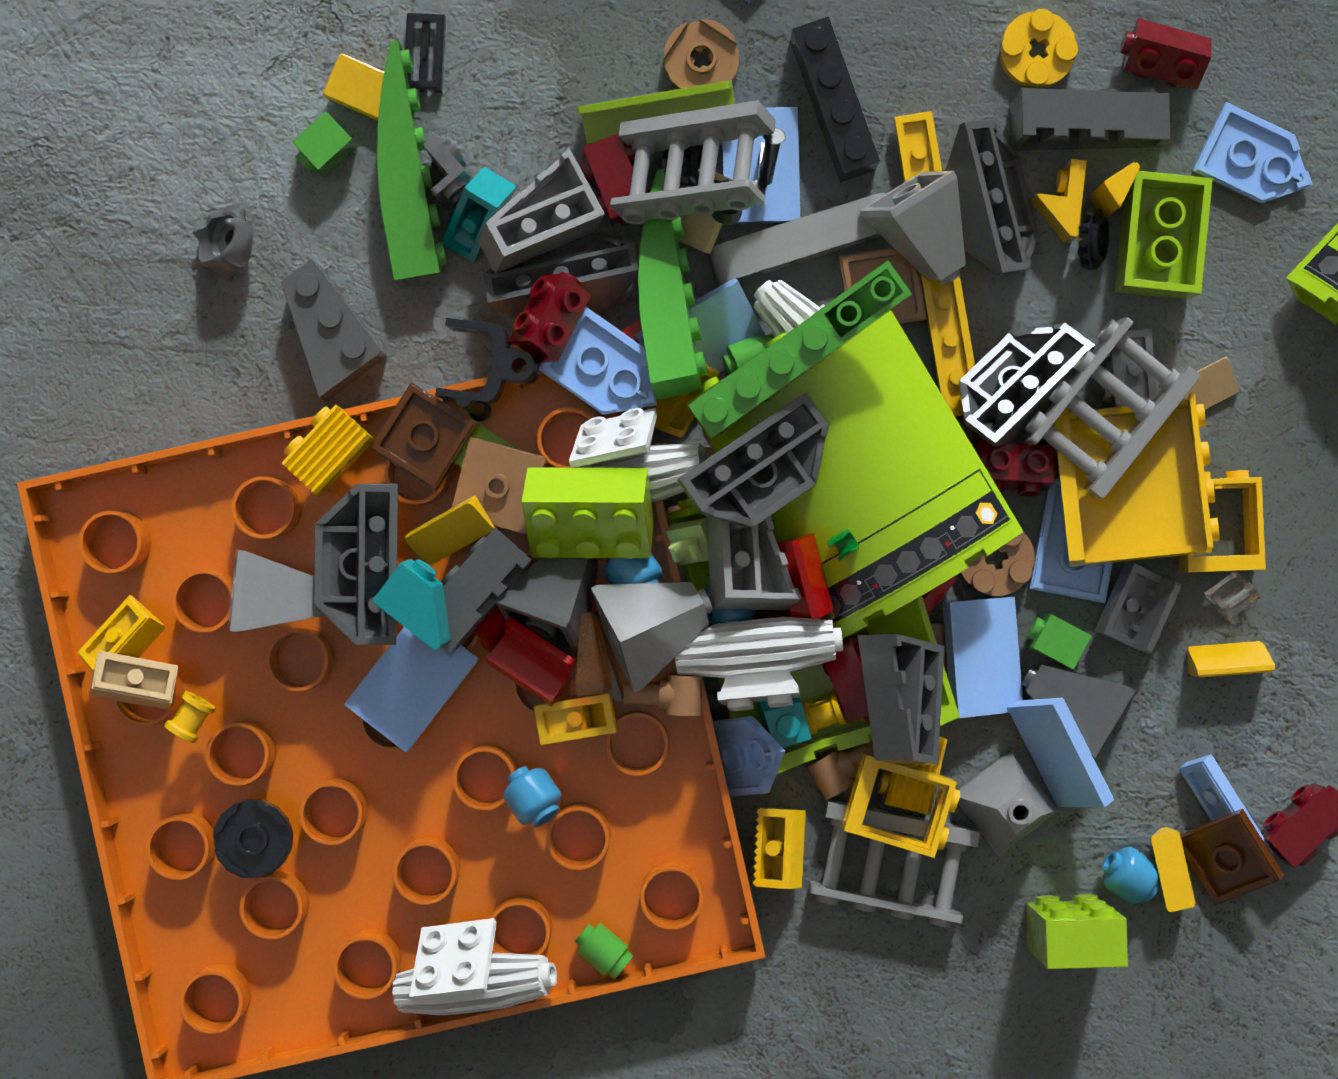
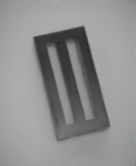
M407 13L405 50H410L413 70L416 22H422L420 81H413V73L407 74L410 89L416 88L420 92L435 91V93H443L445 14ZM431 23H436L434 82L428 81Z

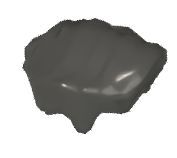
M237 204L228 205L210 213L206 224L193 231V234L199 241L197 249L199 263L203 268L225 280H232L237 274L243 272L252 251L254 235L245 218V207Z

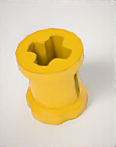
M184 691L182 695L183 703L174 718L167 720L164 726L181 739L196 743L199 738L197 735L198 730L207 715L213 714L216 708L200 696Z
M836 691L832 692L829 698L811 704L807 701L802 703L810 734L812 735L817 734L819 729L836 723H840L842 726L849 723L845 712L841 709Z

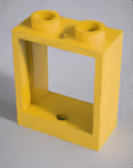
M1249 470L1225 471V478L1211 479V473L1205 472V480H1213L1214 490L1242 489L1245 555L1194 557V554L1178 556L1179 573L1266 570L1262 477H1249Z
M863 752L841 827L846 832L935 858L937 849L943 850L946 845L949 828L944 827L948 812L954 813L957 808L960 790L955 789L957 782L951 778L905 764L875 760L874 755ZM879 768L939 786L923 841L863 823Z

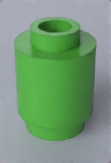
M760 333L726 346L727 354L722 356V360L728 375L767 348L766 343L772 340L774 336L772 334L763 336Z
M601 922L596 928L589 923L574 941L580 946L575 953L603 977L607 974L613 980L634 956L627 950L629 946Z

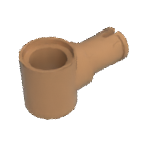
M669 674L667 679L661 678L660 682H649L642 690L635 693L629 682L625 681L624 704L659 706V710H666V715L701 716L702 676Z
M872 741L855 746L847 752L844 750L837 752L836 749H833L806 765L825 800L842 793L853 785V779L856 776L862 753L874 755Z

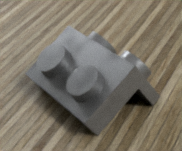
M434 135L423 146L431 160L445 177L431 191L443 209L450 204L452 207H455L458 204L464 187L470 182L469 176L464 169L467 164L462 159L461 153L449 139L442 143Z
M1152 329L1126 331L1125 335L1154 357ZM1114 347L1102 362L1105 363L1106 369L1142 399L1153 401L1157 396L1156 379ZM1101 386L1103 401H1108L1109 408L1126 406Z
M1125 561L1095 631L1125 646L1151 654L1155 644L1160 639L1161 631L1168 615L1176 603L1181 584L1163 578L1136 563Z

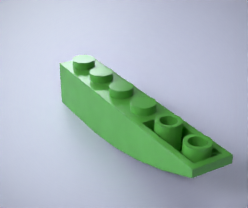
M398 40L390 42L382 81L377 130V171L380 206L393 277L395 281L443 274L442 265L448 264L445 244L444 242H437L435 227L441 226L437 203L430 204L428 189L434 187L430 165H423L421 151L426 150L423 146L426 142L424 128H417L414 112L420 111L417 89H410L407 74L414 73L410 50H403Z
M664 169L656 170L651 192L663 191L665 181ZM681 216L675 220L662 218L646 220L643 224L640 242L638 272L639 310L650 383L657 400L703 391L701 376L708 375L704 352L697 353L695 341L702 340L698 317L691 318L690 306L696 305L692 282H685L684 273L691 271L687 250L686 248L680 249L679 239L685 238Z
M887 260L688 405L711 439L720 436L911 296V291Z

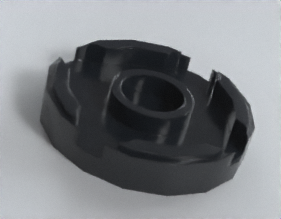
M248 799L232 805L221 814L214 827L213 839L216 857L227 871L241 878H259L272 874L286 862L293 847V830L289 818L278 806L266 800Z

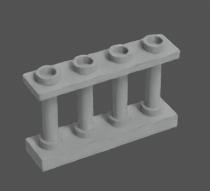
M759 100L621 122L619 137L627 145L632 146V150L635 152L629 196L611 198L610 208L625 222L642 224L646 220L661 218L675 220L683 215H711L714 211L728 209L742 211L747 210L750 206L763 205L765 195L749 180L754 139L758 136L774 134L776 119ZM738 139L733 181L714 183L719 144L723 143V141ZM703 145L698 186L679 188L684 150L690 146ZM669 150L663 191L645 193L650 156L657 151Z
M1128 317L1122 318L1117 322L1112 319L1098 335V338L1101 340L1098 347L1093 353L1087 350L1079 358L1073 367L1077 371L1069 383L1062 381L1049 397L1053 402L1044 414L1040 411L1037 412L1025 427V430L1029 432L1023 440L1029 446L1036 445L1042 438L1086 473L1085 478L1088 480V483L1084 486L1083 490L1094 499H1104L1201 377L1190 366L1178 368L1177 371L1174 368L1171 370L1167 369L1125 335L1126 331L1133 324V321ZM1114 347L1159 382L1158 387L1162 390L1153 401L1142 399L1100 365ZM1090 377L1135 412L1134 418L1137 421L1128 432L1125 429L1122 431L1117 429L1076 396ZM1065 408L1069 409L1111 443L1109 447L1113 451L1104 462L1101 460L1096 462L1052 426Z
M833 799L825 800L823 814L825 817L831 818L830 824L834 827L823 883L809 882L808 889L810 893L816 894V901L832 905H838L839 899L854 902L853 908L866 912H876V907L890 909L892 916L906 920H913L914 914L929 917L928 923L951 928L952 922L962 924L964 917L962 913L951 909L961 854L966 852L967 846L978 848L981 832L976 828L945 822L944 827L949 828V834L944 847L947 849L935 906L913 901L922 854L907 850L898 898L875 894L885 843L870 839L860 890L838 886L848 836V832L842 829L841 823L848 802ZM867 807L863 823L888 831L907 833L906 836L923 841L930 819Z

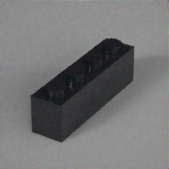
M829 16L793 28L790 43L840 183L875 171L880 159Z

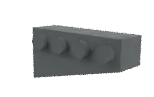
M1021 88L1009 105L1010 145L1014 151L1162 147L1171 139L1169 93H1157L1155 88H1141L1134 90V92H1121L1117 89L1093 91Z

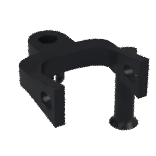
M776 127L774 134L763 135L765 143L761 142L757 159V180L751 181L764 195L766 194L767 185H770L773 181L780 143H783L786 138L785 133ZM699 145L690 146L688 187L698 186ZM714 179V183H721V182H728V181H729V180L719 181V180H715V179ZM733 209L714 211L712 217L721 224L729 225L737 223L741 219L742 211Z
M446 318L445 326L453 332L490 334L493 346V359L489 378L480 392L474 393L436 388L435 396L443 401L456 402L460 407L467 410L474 420L484 421L491 414L490 404H494L500 399L504 391L505 382L527 385L534 383L538 379L539 375L537 372L540 370H538L539 367L536 359L526 351L510 349L509 335L501 325ZM524 365H527L524 372L519 373L517 371V369H521Z

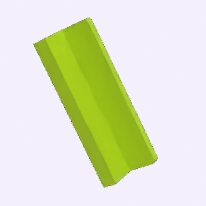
M732 80L581 105L576 108L577 114H582L586 142L590 144L619 133L621 122L735 104Z

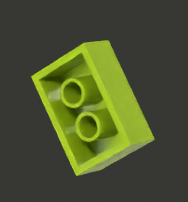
M1138 171L1123 201L1114 292L1191 300L1201 294L1213 178Z
M527 468L521 503L531 558H650L654 519L648 468Z
M1043 895L1037 896L1036 902H1026L1027 949L1047 969L1128 967L1127 918L1114 910V907L1106 904V901L1098 900V895H1075V901H1060L1059 896Z

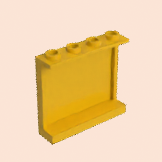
M1189 393L1188 399H1183L1104 499H1094L1083 490L1084 486L1088 483V480L1085 478L1086 473L1057 451L1070 567L1211 553L1214 547L1213 542L1220 541L1218 519L1210 518L1208 503H1215L1213 480H1205L1204 465H1210L1208 441L1201 442L1199 427H1206L1204 404H1196L1195 393ZM1127 406L1095 410L1120 431L1125 429L1128 432L1137 421L1134 418L1135 412ZM1067 408L1064 409L1054 422L1056 430L1096 462L1099 460L1104 462L1113 451L1109 447L1110 442L1074 413H1069Z

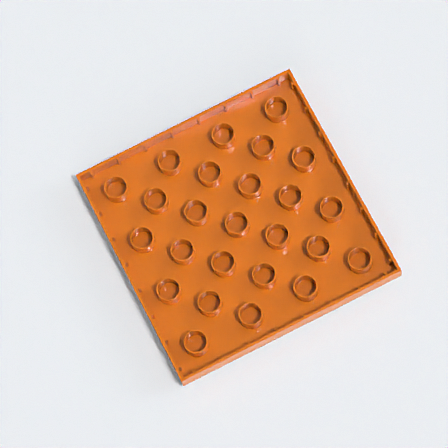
M526 368L517 371L519 373H522L525 371ZM541 371L537 372L539 377L532 384L525 385L505 382L504 391L500 399L496 403L490 404V416L484 421L477 422L518 450L547 457L545 468L571 467L569 459L580 426L586 421L595 417L613 418L621 416L626 412L621 411L602 415ZM489 377L440 388L477 393L484 388ZM436 388L426 391L435 396ZM402 396L343 410L375 439ZM443 401L463 415L473 419L469 412L460 407L456 402ZM315 416L17 483L147 1079H233L766 958L703 677L701 716L666 715V710H659V706L624 704V700L618 702L612 700L617 733L540 745L534 706L545 704V702L487 664L486 658L490 652L482 647L474 630L462 645L480 658L409 752L406 753L344 705L390 645H355L326 616L240 632L229 631L228 623L236 550L247 551L314 576L315 523L356 484H398L397 566L409 559L414 561L416 559L422 560L407 544L404 537L410 531L452 508L462 469L456 463L451 468L438 491L369 449L372 445L371 443L322 497L317 496L282 464L287 457L284 450L289 443L299 435L304 439L314 428L311 421ZM663 500L652 502L654 529L651 554L662 568V577L659 582H681L677 563H674L669 550L671 544L666 533L669 527ZM494 526L531 559V566L540 559L531 558L527 534ZM481 538L431 565L436 571L434 577L441 582L456 565L461 567L469 558L468 552ZM596 558L598 564L595 586L610 584L604 575V568L610 559ZM129 595L138 600L165 626L164 631L139 658L178 665L172 704L167 710L88 695L93 672L77 652ZM593 597L589 634L602 630L624 693V683L628 680L605 638ZM398 621L396 637L404 627ZM675 657L650 682H660L661 678L667 679L669 674H678ZM573 677L555 702L603 693L576 682ZM184 691L200 696L216 708L213 714L207 715L198 730L197 735L199 738L196 743L181 739L164 726L167 720L174 718L183 703L182 695ZM523 766H527L529 770L534 768L545 769L562 794V800L558 805L560 808L559 813L539 827H534L532 824H520L503 798V792L509 785L507 778ZM248 799L266 800L278 806L289 818L293 830V847L286 862L272 874L259 878H241L227 871L217 859L214 850L213 832L221 814L232 805ZM494 918L497 925L492 953L545 955L548 958V962L554 963L556 967L557 983L551 988V993L548 996L505 1009L455 1015L401 1013V1011L397 1010V1006L393 1001L392 984L396 975L415 967L422 927ZM601 922L629 946L627 950L634 955L614 980L607 974L603 977L575 953L580 946L574 941L589 923L596 928Z

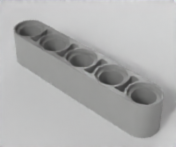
M885 193L874 194L715 245L709 256L719 286L733 278H736L738 282L745 281L882 237L862 218L859 210L879 199Z

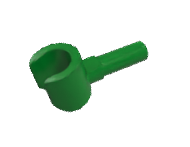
M848 529L827 541L828 546L834 545L839 552L837 559L839 561L859 549L857 540Z

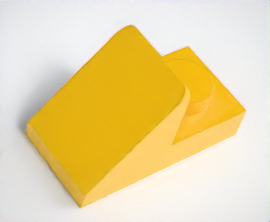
M1071 159L1064 166V170L1059 169L1056 179V192H1060L1061 196L1035 194L1030 200L1063 242L1071 243L1079 234L1078 227L1080 225L1087 160Z
M611 693L585 695L574 699L557 701L552 707L547 703L534 706L540 745L618 732Z

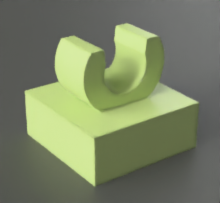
M706 518L671 524L666 530L671 544L669 550L674 563L678 562V565L681 566L709 560Z

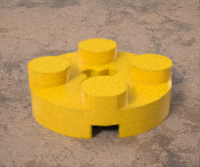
M1038 9L1018 16L1009 24L1001 39L1000 64L1005 74L1020 86L1026 88L1028 86L1040 87V89L1049 88L1060 82L1072 68L1078 52V44L1071 27L1065 20L1056 14H1052L1047 9ZM1030 42L1044 43L1046 46L1044 51L1047 57L1042 58L1037 55L1033 58L1030 56L1029 52L1032 49Z

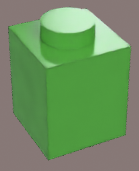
M327 111L292 141L300 151L295 156L310 173L317 169L324 177L358 147Z
M1044 613L1042 619L1036 617L1026 634V637L1030 639L1027 645L1028 648L1072 670L1075 669L1092 637L1090 634L1064 620Z

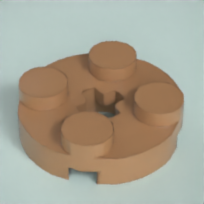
M709 19L689 24L687 22L677 27L669 36L664 48V70L672 85L676 89L728 80L733 82L739 68V50L733 34L722 24ZM704 50L708 51V60L711 64L709 66L702 65L700 68L694 66L695 59L691 55L694 52L701 54Z
M1024 532L997 549L1000 553L1004 552L1006 560L1001 562V568L995 569L994 564H987L985 559L987 556L983 555L967 565L968 568L960 573L962 579L976 591L988 596H1004L1020 589L1031 578L1032 569L1035 564L1033 545Z

